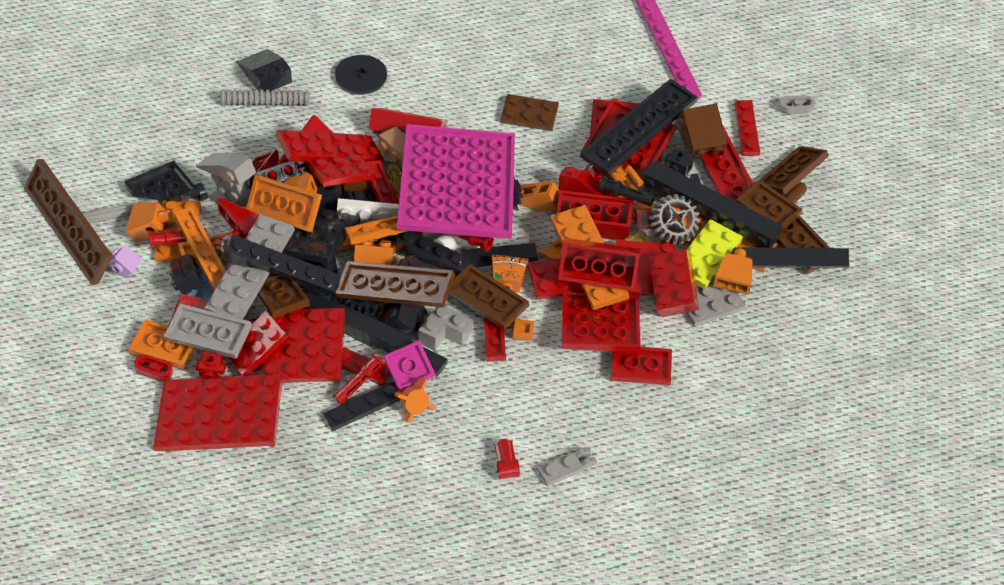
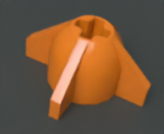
M423 377L413 386L403 390V392H395L394 394L400 398L404 409V420L411 423L414 414L423 413L427 407L434 410L437 408V406L429 403V396L424 391L428 380Z

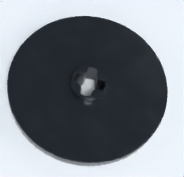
M354 55L342 60L335 70V79L339 87L346 92L358 95L370 94L382 88L386 83L387 68L382 61L373 56Z

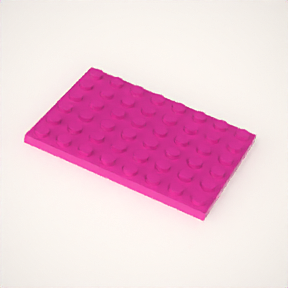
M407 124L397 230L512 239L515 133Z

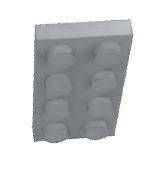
M180 304L164 338L166 341L236 359L252 324L250 321Z

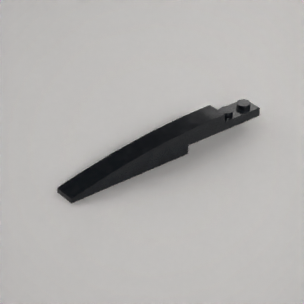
M302 290L310 303V306L302 309L345 308L344 334L369 347L375 345L391 353L414 343V337L390 325L327 298ZM423 347L436 377H438L448 364V359Z

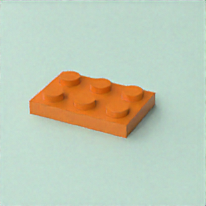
M145 319L128 351L129 354L135 356L147 354L167 360L172 364V367L184 370L195 348L166 341L164 335L169 326Z

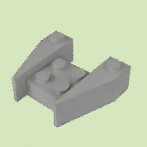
M212 153L196 165L197 168L211 173V177L215 181L217 190L209 196L212 201L217 204V198L221 197L243 208L247 207L251 190L247 187L246 180L256 173L250 157L240 153Z

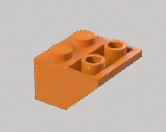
M369 240L355 244L354 262L394 265L396 244H392L391 240H381L379 243Z

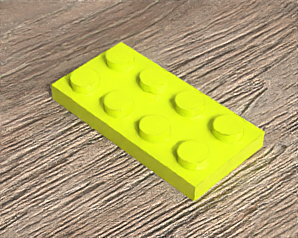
M711 219L687 249L692 257L695 283L703 289H706L715 277L725 254H732L743 236Z

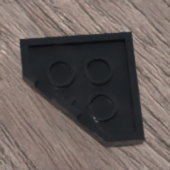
M174 160L124 181L126 189L133 197L183 202L199 195L197 187Z

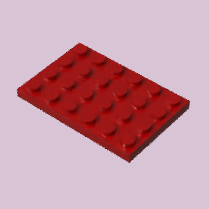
M282 374L164 380L153 444L154 451L275 446L283 382Z

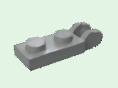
M589 447L579 449L576 453H571L538 467V473L548 487L594 466L597 460L595 457H590L580 463L579 459L591 454Z

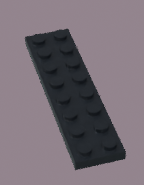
M670 78L582 150L580 158L606 176H609L674 122L683 109L693 106L697 102L698 96Z

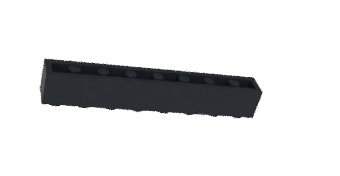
M654 161L643 173L642 181L644 184L642 186L664 198L667 195H671L673 198L675 194L678 195L679 199L685 196V202L691 200L689 205L691 207L696 206L693 211L699 212V216L709 221L711 219L761 248H772L780 238L781 224L657 161Z

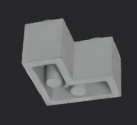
M446 306L444 308L436 307L420 327L419 340L423 346L434 351L437 350L445 338L462 346L472 333V319Z

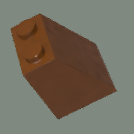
M717 103L683 109L675 120V125H677L679 134L689 154L700 157L707 152L720 153L728 144Z

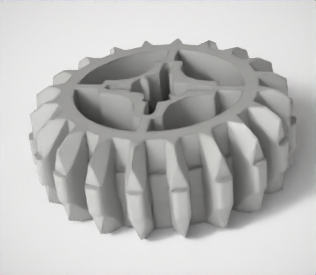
M676 194L673 198L671 195H667L666 199L662 197L659 202L654 204L655 208L651 209L653 215L649 217L651 221H654L650 224V227L656 228L653 234L659 233L658 239L664 237L665 243L671 240L672 245H675L677 242L679 244L684 243V241L688 242L690 237L695 236L696 233L694 231L699 229L696 224L700 223V220L695 218L699 215V212L693 211L696 206L691 207L689 205L691 200L685 202V196H682L680 199ZM663 210H664V212H665L664 215H665V217H666L665 223H663V221H662V212H663ZM680 216V218L677 219V221L669 223L672 219ZM685 216H686V218H687V228L684 227V226H685V224H684V217H685ZM667 228H672V229L675 230V232H678V233H674V232L668 230Z

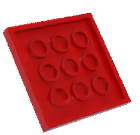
M612 98L582 150L635 107ZM671 123L623 163V168L630 165L642 179L644 171L654 161H659L677 130V125Z
M562 292L561 349L640 353L639 295L629 294V299L593 310L585 292Z
M345 308L301 309L273 318L289 337L262 362L261 375L282 374V383L341 381Z

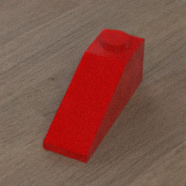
M566 166L559 174V191L565 190L613 196V194L606 191L600 192L598 190L600 182L584 170Z
M221 197L217 198L220 215L233 230L237 229L241 237L246 239L259 216L255 212Z

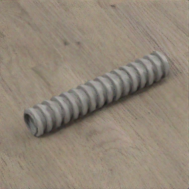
M222 89L221 103L222 105H225V103L231 105V103L233 105H236V103L242 105L244 103V105L278 104L280 106L283 104V106H286V104H289L291 106L294 104V106H297V104H300L302 106L305 104V106H308L309 92L308 90H305V92L303 90H300V92H297V90H294V92L283 90L281 92L280 90L247 91L245 89L242 91L239 89V91H236V89H233L231 91L228 89L225 91V89Z

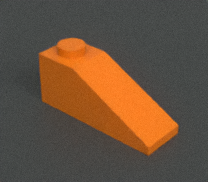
M554 181L521 185L523 198L520 199L522 204L517 205L538 211L557 210L560 191Z

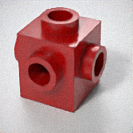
M202 352L201 359H198L196 362V371L199 372V378L221 377L225 374L226 363H223L222 354Z

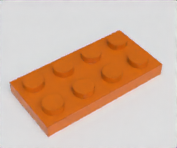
M255 174L246 209L255 212L257 215L261 214L293 225L296 228L312 232L322 195Z
M163 200L162 207L164 210H170L173 215L172 221L165 222L163 232L166 229L170 230V232L182 231L174 217V213L188 207H193L199 219L201 201L179 202ZM172 243L168 247L166 245L156 246L155 261L172 262L176 259H181L178 243Z

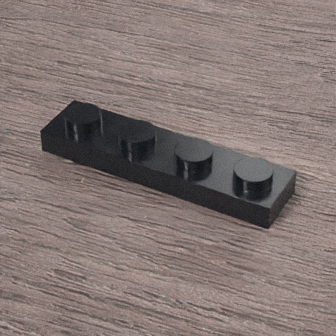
M393 381L323 413V417L331 430L335 431L400 401V398L394 395L395 392L399 391Z

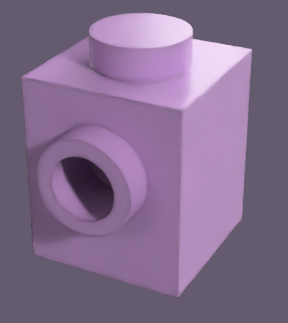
M124 245L120 249L117 247L111 253L113 256L109 265L114 272L126 278L137 268L142 259L127 245Z

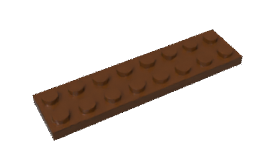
M37 159L24 189L89 282L95 285L100 282L113 255L44 159Z

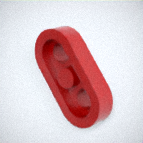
M143 354L134 361L135 370L140 375L160 381L168 380L173 375L172 364L167 360Z

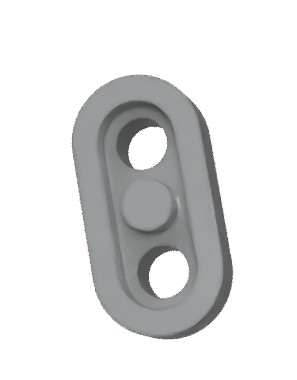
M808 95L784 96L780 100L779 108L784 113H809L814 109L815 100Z

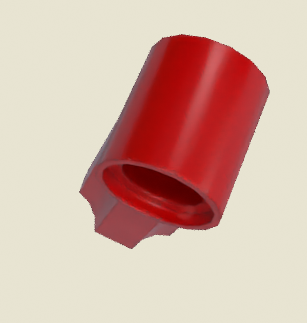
M507 438L495 442L498 478L520 477L519 462L515 458L513 442Z

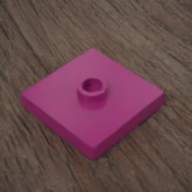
M420 340L383 356L399 392H403L406 388L413 386L421 377L427 380L436 377Z

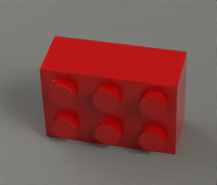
M687 249L649 257L656 308L661 317L700 310L692 257Z

